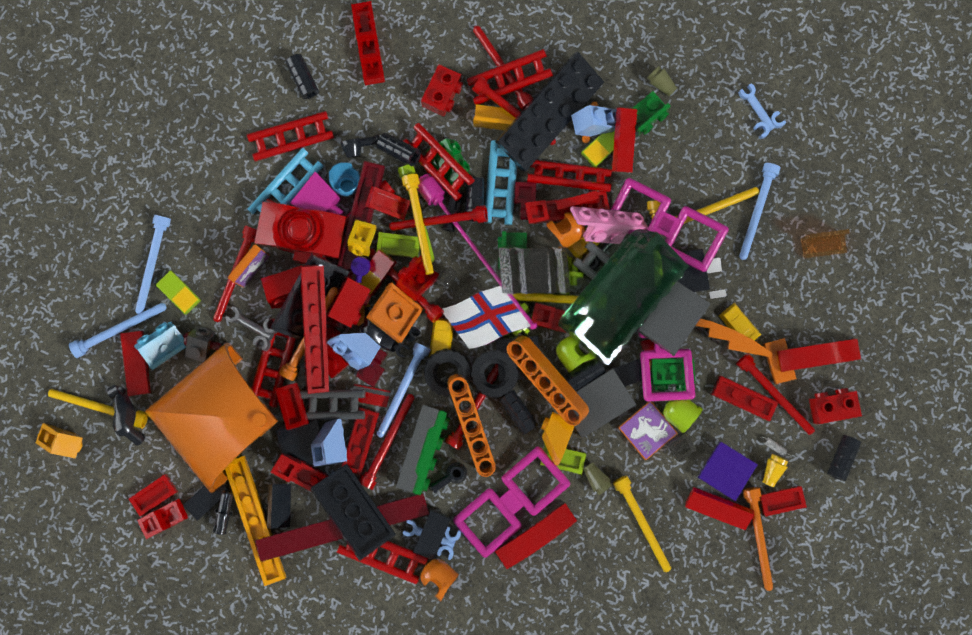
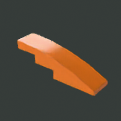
M700 319L696 324L697 327L709 329L707 337L727 340V349L772 357V352L731 328L704 319Z

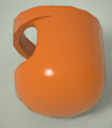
M572 212L565 213V218L558 223L550 221L546 224L548 229L558 238L564 249L581 240L586 231L585 225L577 224Z
M433 559L423 568L420 578L424 586L429 581L438 586L439 591L435 597L441 602L448 588L459 574L444 560Z

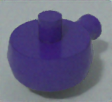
M358 256L351 262V270L356 275L355 282L358 283L362 282V276L368 274L371 268L369 260L363 256Z

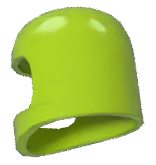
M576 335L566 337L556 347V354L569 373L580 364L596 358L592 351L585 355L580 350L579 344L583 340Z
M669 400L663 414L669 423L684 433L699 417L703 408L697 406L691 400Z

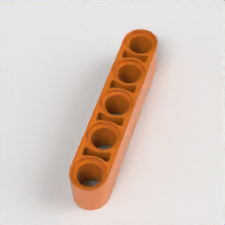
M519 336L508 344L507 353L558 414L569 425H578L589 413V408L584 400L530 338ZM545 377L550 380V383L546 381ZM559 393L564 396L565 400L560 397ZM573 410H576L579 416L576 415Z
M453 374L449 377L447 386L474 466L481 476H491L495 472V462L469 385L462 375ZM456 380L463 382V387L459 390L452 388V384ZM462 401H469L470 406L466 410L459 408V404ZM469 421H476L477 424L474 429L469 430L466 428V424ZM476 441L483 442V446L480 449L473 448V444ZM483 461L490 462L489 467L486 469H481L479 466Z

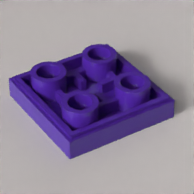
M719 441L697 478L736 501L757 464Z

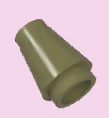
M660 66L656 67L647 77L651 85L668 97L677 89L666 70Z
M594 463L589 464L583 469L593 492H597L598 495H601L613 486L610 483L611 479Z

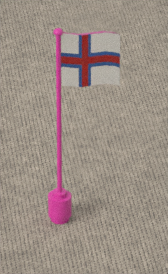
M429 174L420 177V184L417 190L427 204L439 205L446 215L451 214L442 203L445 192L433 177H430ZM452 222L500 285L479 292L456 305L442 308L444 310L443 314L468 348L487 345L511 332L524 328L536 329L537 323H533L457 222Z

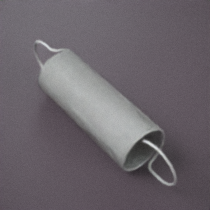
M767 438L768 441L764 443L766 446L783 457L788 454L787 449L774 440Z

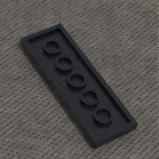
M575 52L495 142L522 171H527L572 120L571 115L581 110L603 85L604 81L579 52Z

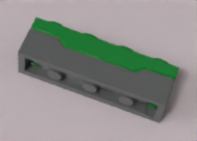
M426 405L422 406L396 488L421 495L422 491L427 492L431 480L427 476L429 470H434L437 461L433 457L435 451H440L444 438L440 436L443 429L447 430L450 418L447 417L448 412Z

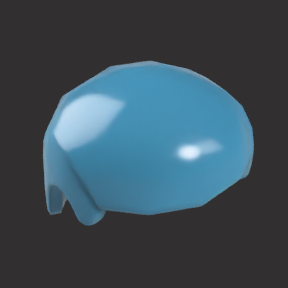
M338 163L334 165L329 171V183L333 191L341 196H351L356 193L360 179L359 171L355 170L351 163Z

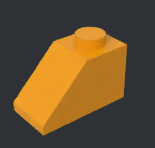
M552 412L550 418L545 417L541 429L544 430L542 439L553 463L558 466L575 426L569 425L559 414Z
M42 423L35 443L50 454L76 458L77 453L82 448L83 438L76 433Z

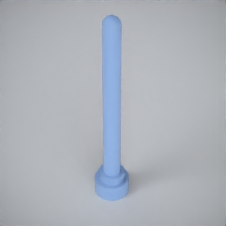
M764 163L762 169L764 180L739 254L741 260H746L771 182L779 175L781 167L776 164Z
M158 215L153 217L152 223L154 224L155 232L135 309L137 314L144 312L163 232L170 226L171 219Z
M160 303L85 341L75 340L69 343L70 351L75 358H79L86 354L89 350L88 348L165 311L167 306L165 303Z
M415 342L412 349L414 350L412 354L414 356L377 431L378 437L383 438L421 359L424 360L425 356H428L430 348Z

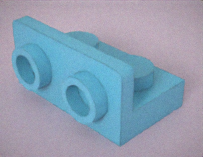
M171 322L160 324L155 328V332L140 337L137 340V344L134 345L152 370L186 348L183 336Z

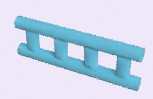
M493 140L490 145L485 198L488 222L484 223H492V217L504 218L505 225H512L517 165L510 158L509 169L497 168L498 156H509ZM496 176L508 177L507 189L495 188ZM494 197L506 198L505 210L493 209Z
M302 148L247 210L253 215L257 210L261 212L262 203L271 195L280 204L290 205V202L313 173L316 172L318 174L324 166L319 161L315 165L311 164L305 158L308 152ZM299 164L308 171L300 181L291 174ZM285 179L294 186L287 196L277 189Z

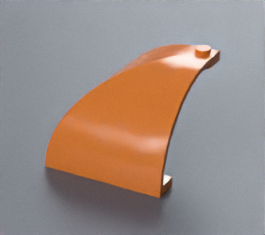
M225 343L145 410L146 414L211 493L228 481L227 474L224 471L228 465L251 443L278 422L235 365L243 358L230 343Z

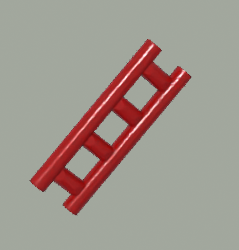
M542 49L467 78L469 86H473L481 76L486 80L495 77L498 88L493 91L502 96L552 77L553 73L551 68L544 70L541 59L547 57L545 50ZM533 62L536 74L525 78L521 66ZM514 70L517 81L505 85L502 74ZM480 93L479 96L473 98L475 105L491 100L485 94L481 95Z
M323 111L247 134L248 141H256L258 152L252 154L254 161L333 139L332 130L326 132L323 120L329 119L327 112ZM315 123L318 134L306 138L303 126ZM295 129L298 140L286 144L283 132ZM275 135L278 146L266 150L263 138Z
M417 123L413 128L417 135L411 142L408 139L403 140V142L417 148L425 140L431 146L425 156L421 154L418 162L455 201H458L462 197L458 189L464 182L471 185L475 179L420 123ZM437 153L445 161L438 170L430 163ZM450 168L459 175L452 184L444 177Z
M536 160L530 166V168H535L534 174H528L527 182L610 192L611 184L605 183V177H611L612 169ZM543 169L555 170V177L544 176ZM564 172L576 173V179L563 178ZM584 174L597 176L596 182L584 181Z
M279 332L274 334L270 341V349L268 351L262 350L251 388L257 397L270 399L269 406L276 408L278 397L275 389L283 387L285 377L281 376L279 371L283 365L290 362L296 342L295 338ZM276 335L288 338L285 350L272 347ZM270 355L282 358L279 370L267 368ZM264 376L276 379L273 391L260 388Z
M390 541L380 546L391 551L386 563L374 558L378 548L361 561L358 560L348 544L346 547L339 545L336 553L413 584H417L419 576L414 575L418 563L425 565L428 558ZM399 555L411 559L406 571L394 566Z

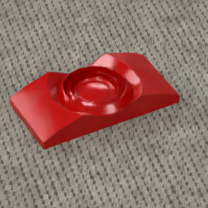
M263 202L255 244L339 259L347 217L321 210H310L286 204Z

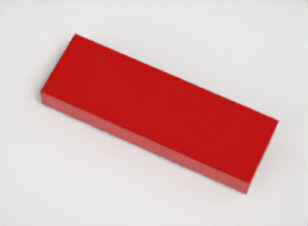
M616 109L612 171H633L637 109Z
M144 331L121 333L127 395L150 394L148 364L134 347L137 344V340L144 336Z
M723 376L718 377L711 393L712 396L769 422L778 405L777 401Z
M359 407L358 411H365V419H355L346 449L347 461L342 462L341 467L347 464L353 473L362 475L380 413Z
M693 487L685 502V507L743 530L747 529L754 517V510Z

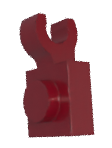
M515 182V204L521 205L520 220H528L525 203L536 201V183Z
M379 349L371 364L360 369L356 377L375 387L385 371L380 365L388 353Z

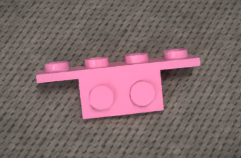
M574 206L570 209L578 225L588 226L583 234L585 241L620 244L630 229L647 231L648 229L641 213Z

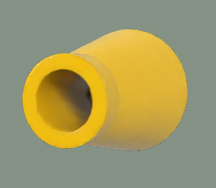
M772 454L767 460L762 482L775 487L777 481L788 468V460Z

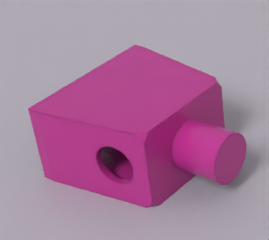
M316 172L313 173L290 202L294 207L344 215V211L337 207L341 199Z

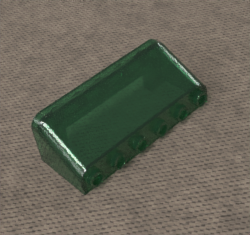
M637 229L628 236L559 321V326L601 362L609 365L610 362L615 360L622 347L630 341L631 336L644 324L649 314L657 308L658 303L663 297L669 294L676 281L682 278L689 266L657 232Z

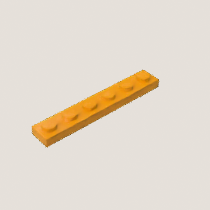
M246 457L236 458L228 465L225 471L263 584L267 586L287 577L280 557L260 562L255 540L271 536L272 533L270 528H267V518Z

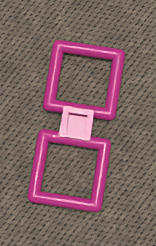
M632 178L626 179L611 210L619 211L631 188L661 203L645 233L640 230L630 229L628 234L645 243H649L654 233L658 232L667 237L661 248L663 252L702 272H706L728 233V227L687 206L681 209L676 218L666 213L671 203L669 197ZM687 216L718 231L702 262L672 247Z
M669 287L641 288L635 291L638 331L646 321L644 297L664 296ZM638 332L640 338H647ZM654 343V350H645L640 353L643 398L645 401L691 400L695 398L692 353L690 349H679L675 356ZM683 357L686 391L652 393L649 359Z
M535 447L502 476V482L509 490L500 498L493 489L488 488L453 518L454 524L482 557H488L521 529L522 524L514 514L523 506L532 516H535L570 486V481L541 447ZM538 457L560 483L533 505L512 478ZM490 499L511 526L485 547L464 520Z

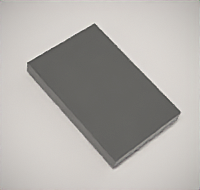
M674 280L638 332L675 356L710 306V303Z
M614 369L609 370L576 391L587 404L589 413L575 428L581 438H584L636 405ZM573 410L574 413L579 416L578 412L576 410Z

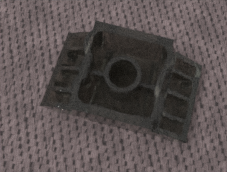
M546 245L498 247L502 293L553 294L556 292H571L567 247Z

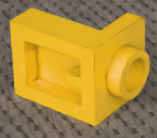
M356 220L348 239V250L357 256H369L370 245L376 232V225Z

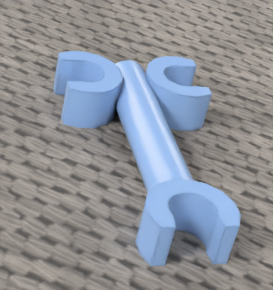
M749 84L747 88L750 94H746L743 89L738 93L740 98L748 100L762 121L757 123L753 129L763 128L764 133L759 137L763 139L774 128L784 126L786 121L776 122L775 117L780 114L779 111L769 117L754 95L756 91L755 86Z
M407 520V523L413 526V530L411 532L404 530L403 534L407 537L414 534L420 536L423 528L418 527L414 520ZM448 526L437 555L440 556L442 550L446 549L450 553L448 560H451L454 554L453 547L455 541L460 538L461 531L458 530L457 535L454 537L450 536V526Z

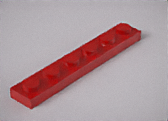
M322 264L300 266L306 392L308 394L329 392L324 266Z

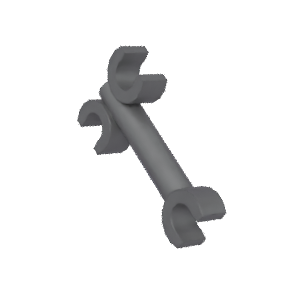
M232 306L230 309L235 311V317L226 316L225 319L231 323H240L260 335L254 338L253 345L258 346L263 340L262 350L268 351L271 347L270 341L274 334L278 333L270 328L273 320L267 318L263 323V327L243 316L241 309Z

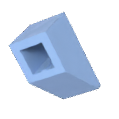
M588 105L571 115L575 135L591 137L615 131L616 109Z
M366 333L340 334L329 339L327 342L334 352L340 354L348 361L351 367L357 370L369 366L381 347Z
M341 419L325 422L312 442L311 451L314 467L347 461V450Z

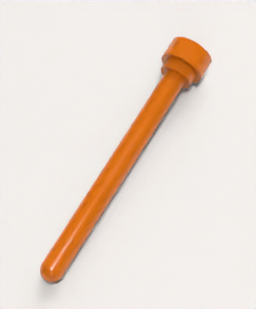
M332 287L325 298L326 314L338 294L336 287ZM304 337L290 362L283 365L279 371L281 376L291 381H294L298 374L297 365L305 353Z
M760 487L743 489L744 499H747L750 509L754 510L752 521L764 588L767 591H771L773 583L758 504L761 497Z

